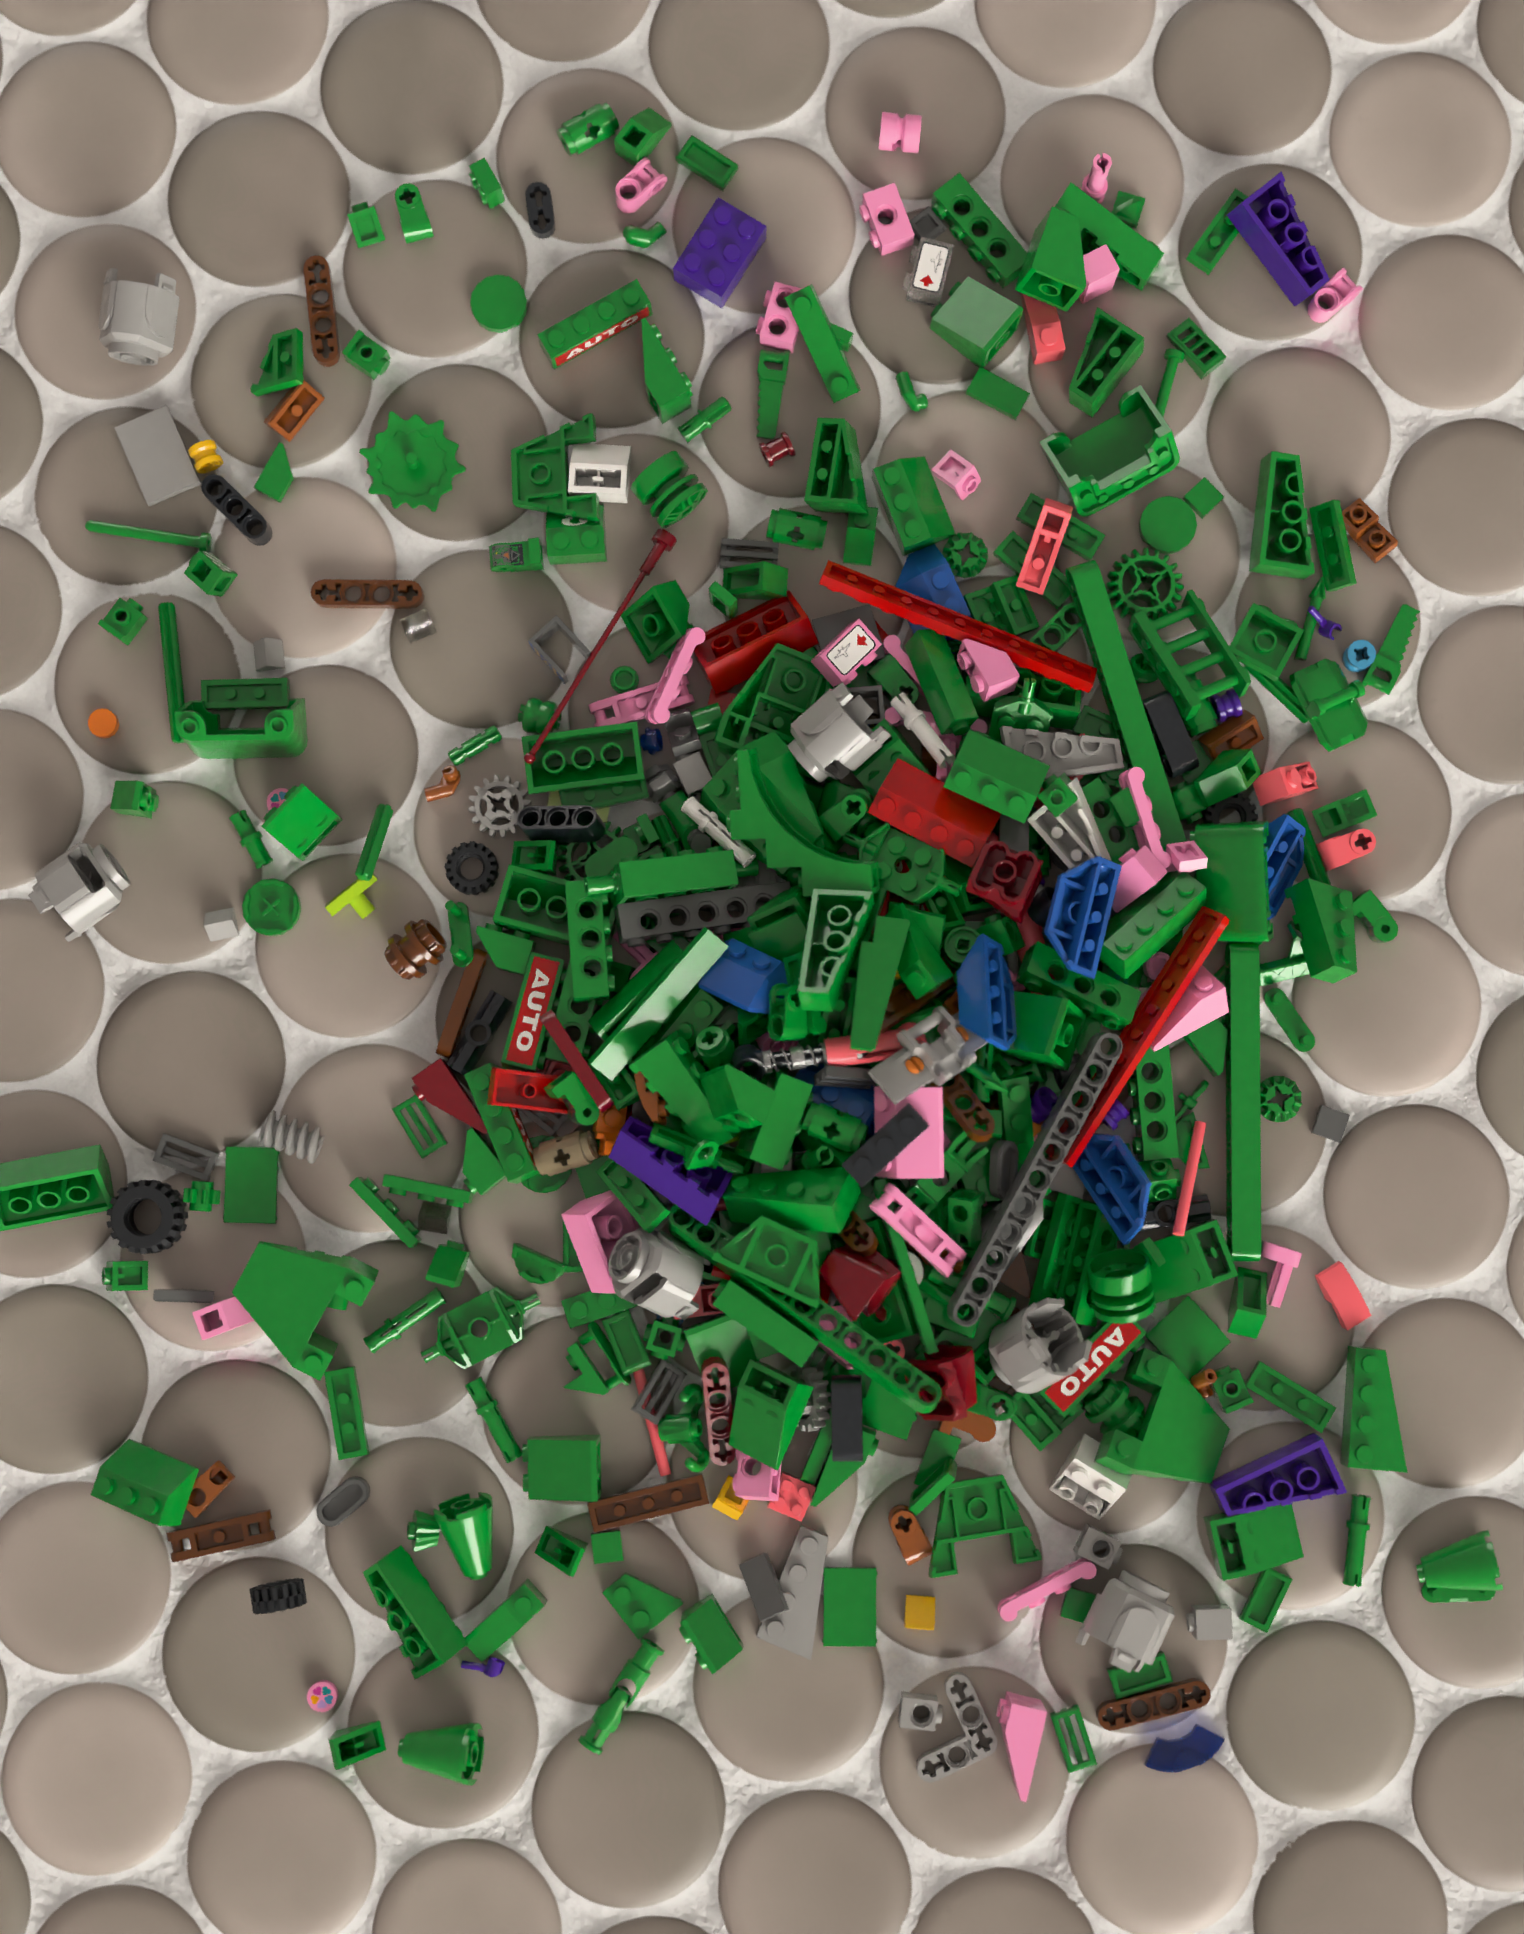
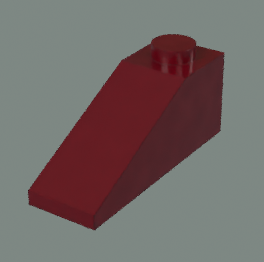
M438 1059L412 1077L415 1083L412 1089L421 1101L426 1099L428 1103L480 1132L488 1134L479 1110L450 1067L446 1065L447 1063L444 1059Z

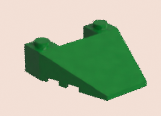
M259 1241L232 1293L292 1367L320 1381L334 1357L338 1343L314 1332V1329L334 1293L361 1307L375 1283L379 1270L351 1256L343 1255L339 1257L327 1255L321 1251L315 1250V1252L298 1250L297 1247Z
M1147 1348L1135 1352L1130 1359L1123 1381L1152 1394L1137 1438L1118 1429L1105 1433L1094 1462L1120 1474L1171 1478L1173 1480L1206 1484L1212 1483L1230 1430L1229 1427L1172 1360Z

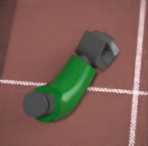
M655 764L647 769L644 776L648 794L654 803L660 799L664 800L658 805L675 828L683 847L686 850H695V854L705 853L706 849L711 848L713 838L706 832L702 833L698 829L699 825L681 811L682 805L689 797L682 789L678 792L674 791L681 786V783L668 764L660 766Z

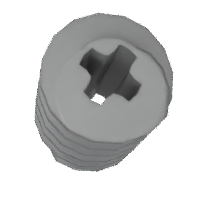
M273 1110L262 1125L258 1144L263 1140L265 1147L270 1148L274 1144L276 1151L281 1152L285 1148L286 1155L291 1156L296 1152L297 1159L302 1160L307 1156L308 1163L313 1164L321 1151L324 1135L322 1137L319 1136L320 1127L318 1126L311 1133L308 1132L309 1123L307 1122L300 1129L297 1128L298 1119L296 1118L288 1125L287 1115L285 1114L277 1121L276 1111Z

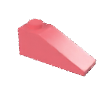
M1020 293L1034 365L1062 360L1065 344L1056 307Z
M1049 498L1045 499L1016 583L1017 587L1043 595L1067 529L1073 506Z

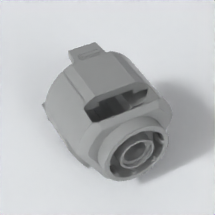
M112 267L106 272V278L103 282L104 287L98 325L100 329L99 340L104 347L108 348V356L113 359L136 365L158 364L159 357L167 356L173 351L180 300L175 295L176 280L162 273H156L154 285L117 280L118 269Z
M843 682L836 688L829 689L791 724V734L794 740L788 744L789 750L798 762L821 783L828 776L835 780H841L851 771L854 772L891 736L881 726L874 732L865 721L874 710L860 694L848 702L853 695Z
M79 842L35 873L37 883L32 887L34 891L28 896L41 914L53 907L72 928L65 936V939L70 942L75 937L82 936L83 932L112 913L119 906L123 890L131 885V881L119 862L104 845L100 844L93 849L88 843Z
M640 1227L633 1232L623 1235L615 1244L609 1258L608 1271L612 1278L614 1291L620 1298L662 1317L675 1316L685 1320L699 1310V1304L692 1301L697 1293L703 1277V1264L710 1266L711 1263L673 1235L662 1230H653L651 1233H648Z
M1046 1298L1038 1303H1033L1010 1316L1006 1322H1002L993 1328L989 1338L992 1368L1003 1382L1013 1386L1016 1391L1025 1394L1037 1393L1078 1370L1079 1366L1088 1361L1092 1342L1089 1340L1083 1341L1076 1321L1062 1308L1065 1306L1064 1299ZM1032 1324H1034L1035 1330L1031 1329Z
M1123 1569L1118 1579L1114 1578L1108 1581L1103 1593H1097L1086 1619L1079 1629L1076 1643L1085 1645L1091 1635L1114 1648L1109 1663L1129 1673L1132 1670L1139 1673L1144 1663L1153 1664L1175 1617L1173 1607L1166 1603L1170 1593Z

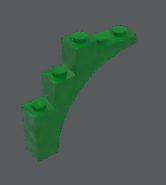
M757 748L737 750V756L734 757V770L738 773L739 785L736 787V800L740 803V808L729 810V815L727 816L726 826L727 831L731 833V840L765 839L762 847V856L764 861H767V868L801 867L802 871L798 875L799 888L803 889V897L812 896L813 889L873 891V894L880 891L878 861L854 860L839 856L813 844L802 836L782 816L770 797L760 771Z

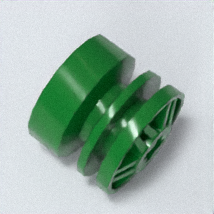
M671 451L655 460L635 479L630 488L643 505L654 502L649 512L652 517H658L656 521L661 528H667L689 515L708 492L703 483H698L699 479L696 474L684 477L689 466L677 451Z
M1118 1248L1099 1253L1089 1260L1086 1266L1090 1288L1092 1289V1304L1094 1315L1099 1320L1114 1324H1125L1144 1319L1153 1313L1156 1303L1153 1286L1150 1282L1152 1276L1148 1255L1135 1249Z

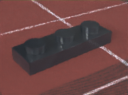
M908 1103L842 1163V1166L863 1187L929 1127V1124Z

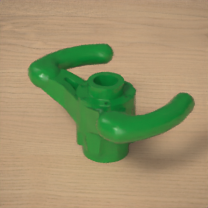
M689 1383L682 1389L679 1395V1399L682 1402H686V1404L678 1414H666V1417L660 1419L658 1433L661 1441H667L668 1444L680 1443L697 1458V1461L689 1457L685 1460L684 1464L690 1471L699 1473L707 1467L710 1460L709 1450L705 1448V1445L700 1440L703 1424L701 1419L698 1418V1411L704 1402L703 1390L699 1384Z

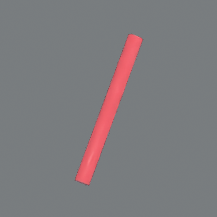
M1195 1121L1172 1232V1234L1177 1236H1184L1206 1129V1123L1201 1121Z
M644 1368L633 1372L638 1394H640L647 1382ZM649 1393L647 1398L645 1399L642 1405V1409H644L647 1403L649 1402L651 1398V1393ZM653 1407L650 1414L654 1416L656 1412ZM645 1419L660 1477L671 1474V1469L664 1443L659 1437L658 1424L654 1425Z

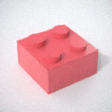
M782 1471L778 1501H769L768 1508L802 1522L816 1485L808 1484L801 1481L800 1478Z

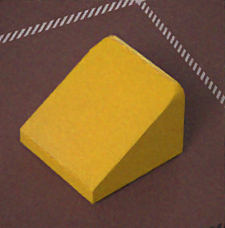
M728 1475L712 1507L734 1520H738L749 1500L735 1496L733 1477Z
M906 1594L904 1627L934 1630L936 1597Z

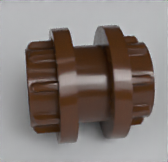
M424 919L418 922L412 920L404 926L407 934L404 937L393 934L388 938L389 946L386 947L384 952L385 958L393 970L407 980L413 977H423L427 973L425 964L428 961L438 965L444 959L443 953L447 943L438 929L431 922Z

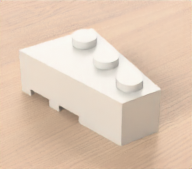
M1077 777L1068 786L1078 796V800L1060 816L1055 817L1043 805L1027 819L1069 869L1095 856L1112 861Z

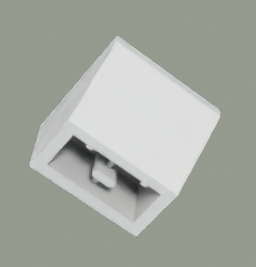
M575 444L569 467V496L596 493L599 497V502L628 503L631 446Z
M1084 1434L1070 1451L1049 1490L1100 1520L1126 1491L1132 1474H1120L1094 1462L1100 1443Z

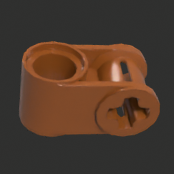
M906 1505L893 1507L889 1512L888 1521L897 1539L898 1547L907 1565L910 1566L931 1555L932 1546L915 1515L909 1511V1507ZM903 1515V1517L906 1519L907 1525L902 1526L899 1523V1516Z

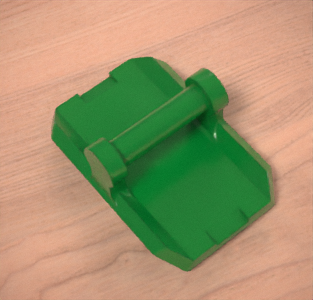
M1329 659L1318 661L1290 675L1292 690L1295 692L1312 725L1319 743L1328 752L1365 735L1368 720L1357 701V698L1365 695V687L1361 681L1355 680L1349 684L1339 664Z

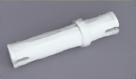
M906 693L899 694L902 699L901 701L895 696L891 701V706L902 717L907 730L913 731L938 763L940 769L947 767L944 763L945 761L951 765L955 760L954 754L950 752L925 720L926 716L923 711L917 710Z
M694 796L685 801L681 811L699 825L698 829L702 833L706 832L723 849H733L734 858L742 867H747L755 859L757 853L752 851L741 840H731V833L718 820V815L715 812L710 813Z

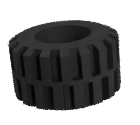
M139 1180L138 1182L127 1184L126 1188H120L117 1191L119 1195L112 1197L110 1201L113 1204L112 1209H107V1215H111V1221L107 1222V1227L113 1229V1233L110 1235L113 1239L120 1241L118 1243L120 1247L128 1248V1251L132 1253L150 1254L169 1249L173 1246V1242L180 1240L182 1237L180 1233L185 1231L187 1226L184 1224V1219L188 1218V1212H184L183 1207L187 1205L183 1200H180L179 1196L181 1194L178 1190H173L170 1184L161 1183V1181ZM145 1199L153 1200L161 1210L162 1219L160 1226L152 1234L142 1233L134 1223V1211L137 1205Z

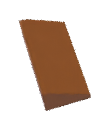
M303 379V384L291 387L264 420V423L290 442L325 398Z
M1243 710L1241 716L1231 717L1198 739L1211 762L1223 750L1249 749L1264 739L1257 719L1253 714Z

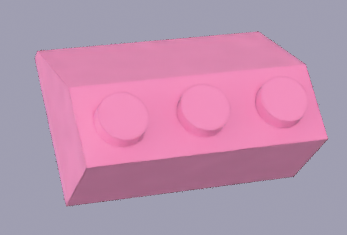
M874 1086L875 1133L908 1103L929 1124V1127L877 1173L876 1177L895 1179L944 1178L943 1087L923 1086L894 1105L879 1086Z
M610 1190L581 1200L561 1214L592 1293L616 1294L608 1271L611 1252L623 1235L640 1228L635 1218Z

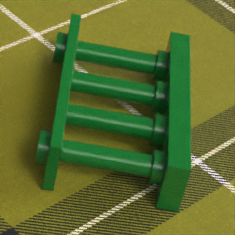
M1193 589L1187 591L1181 605L1182 608L1154 620L1149 619L1143 610L1133 614L1127 628L1165 690H1168L1172 695L1185 721L1196 716L1202 704L1201 700L1230 687L1234 688L1240 698L1245 695L1251 683L1248 670L1241 666L1207 613L1203 600L1196 596ZM1186 618L1190 619L1197 630L1169 643L1163 642L1157 633L1158 630ZM1201 641H1204L1211 654L1184 666L1178 665L1171 655ZM1215 664L1220 666L1226 676L1197 690L1192 688L1186 679L1187 676Z

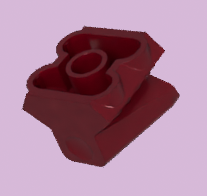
M987 841L969 877L966 891L978 895L1013 921L1022 924L1042 880L1040 868L1043 860L1037 859L1030 851L1018 852L1009 849L1007 844L1002 841Z
M857 1233L854 1235L860 1244L866 1246L869 1243L867 1239L861 1238ZM847 1244L833 1250L819 1270L849 1317L856 1321L861 1312L870 1317L878 1310L901 1278V1271L892 1259L883 1257L877 1250L873 1254L863 1257L853 1252Z
M937 1345L939 1352L929 1355L924 1352L925 1360L908 1359L907 1362L934 1380L942 1391L941 1399L933 1411L927 1414L917 1412L922 1416L923 1420L957 1421L968 1417L966 1410L977 1403L975 1360L972 1346ZM919 1392V1397L922 1401H933V1397L929 1392Z

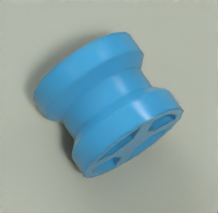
M1357 640L1344 651L1342 655L1343 664L1349 671L1362 672L1374 662L1376 650L1370 642Z

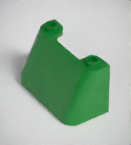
M1141 385L1122 395L1118 403L1119 414L1072 440L1068 438L1066 433H1052L1039 442L1042 451L1080 516L1086 517L1097 513L1167 474L1180 461L1171 428Z
M291 698L288 700L286 709H277L270 712L265 718L264 728H221L220 714H212L204 707V700H189L175 711V725L178 734L194 754L203 759L291 758L302 754L307 747L305 698Z
M1269 821L1197 824L1195 831H1190V841L1194 840L1208 858L1207 868L1196 869L1197 881L1207 887L1206 907L1226 915L1230 920L1217 941L1270 942L1274 937L1273 923L1268 920L1271 916L1267 865L1268 845H1264V843H1267V836H1269Z

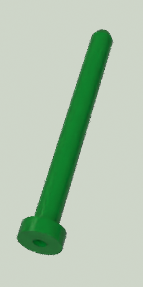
M1166 349L1164 354L1167 363L1155 403L1162 417L1165 414L1178 363H1182L1185 357V353L1177 349Z
M89 520L85 524V528L90 532L197 547L199 550L210 552L212 545L211 534L204 532L200 536L94 520Z

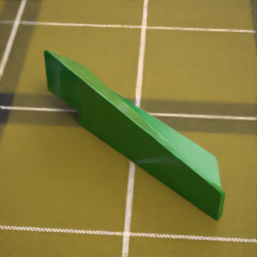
M876 916L872 942L861 941L851 1024L850 1049L873 1051L876 1048L910 926V921L907 919Z

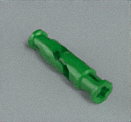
M641 1638L640 1648L632 1659H628L610 1688L609 1697L611 1696V1698L598 1707L592 1717L593 1722L585 1735L579 1737L578 1741L589 1751L598 1755L602 1753V1746L610 1733L616 1731L622 1721L624 1706L627 1708L633 1703L651 1675L650 1668L658 1656L664 1654L665 1651L650 1639ZM627 1678L635 1683L636 1690L632 1695L627 1687L617 1684ZM598 1730H601L599 1735L595 1739L594 1736L596 1735Z

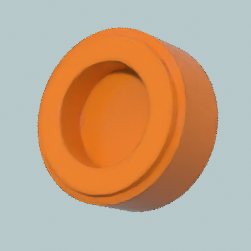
M97 709L89 716L88 727L95 736L106 739L116 734L119 728V720L110 710Z

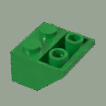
M713 1593L682 1612L679 1631L688 1644L693 1642L697 1652L695 1657L703 1670L708 1668L711 1674H714L743 1650V1642Z

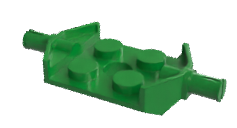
M1024 678L1022 693L1019 692V695L1007 696L995 702L988 735L994 737L995 741L1002 743L999 729L1001 726L1048 732L1051 719L1053 720V713L1042 701L1034 698L1033 694L1037 682L1035 679L1031 678L1029 681V678Z
M889 823L884 824L866 838H861L849 831L843 838V843L858 849L859 860L878 861L880 887L916 905L928 901L938 891L942 892L944 890L958 897L959 891L961 892L962 885L946 877L947 866L944 849L938 850L891 828ZM903 860L910 861L912 867L907 873L901 874L896 871V866L899 862Z
M497 1286L439 1316L437 1326L438 1342L435 1343L436 1345L421 1351L422 1357L433 1352L432 1355L424 1358L425 1363L440 1355H445L461 1368L467 1369L523 1340L524 1314L527 1310L542 1304L540 1299L529 1304L530 1301L539 1296L535 1292L523 1300H516ZM476 1320H483L488 1325V1332L483 1337L476 1336L472 1331V1325Z

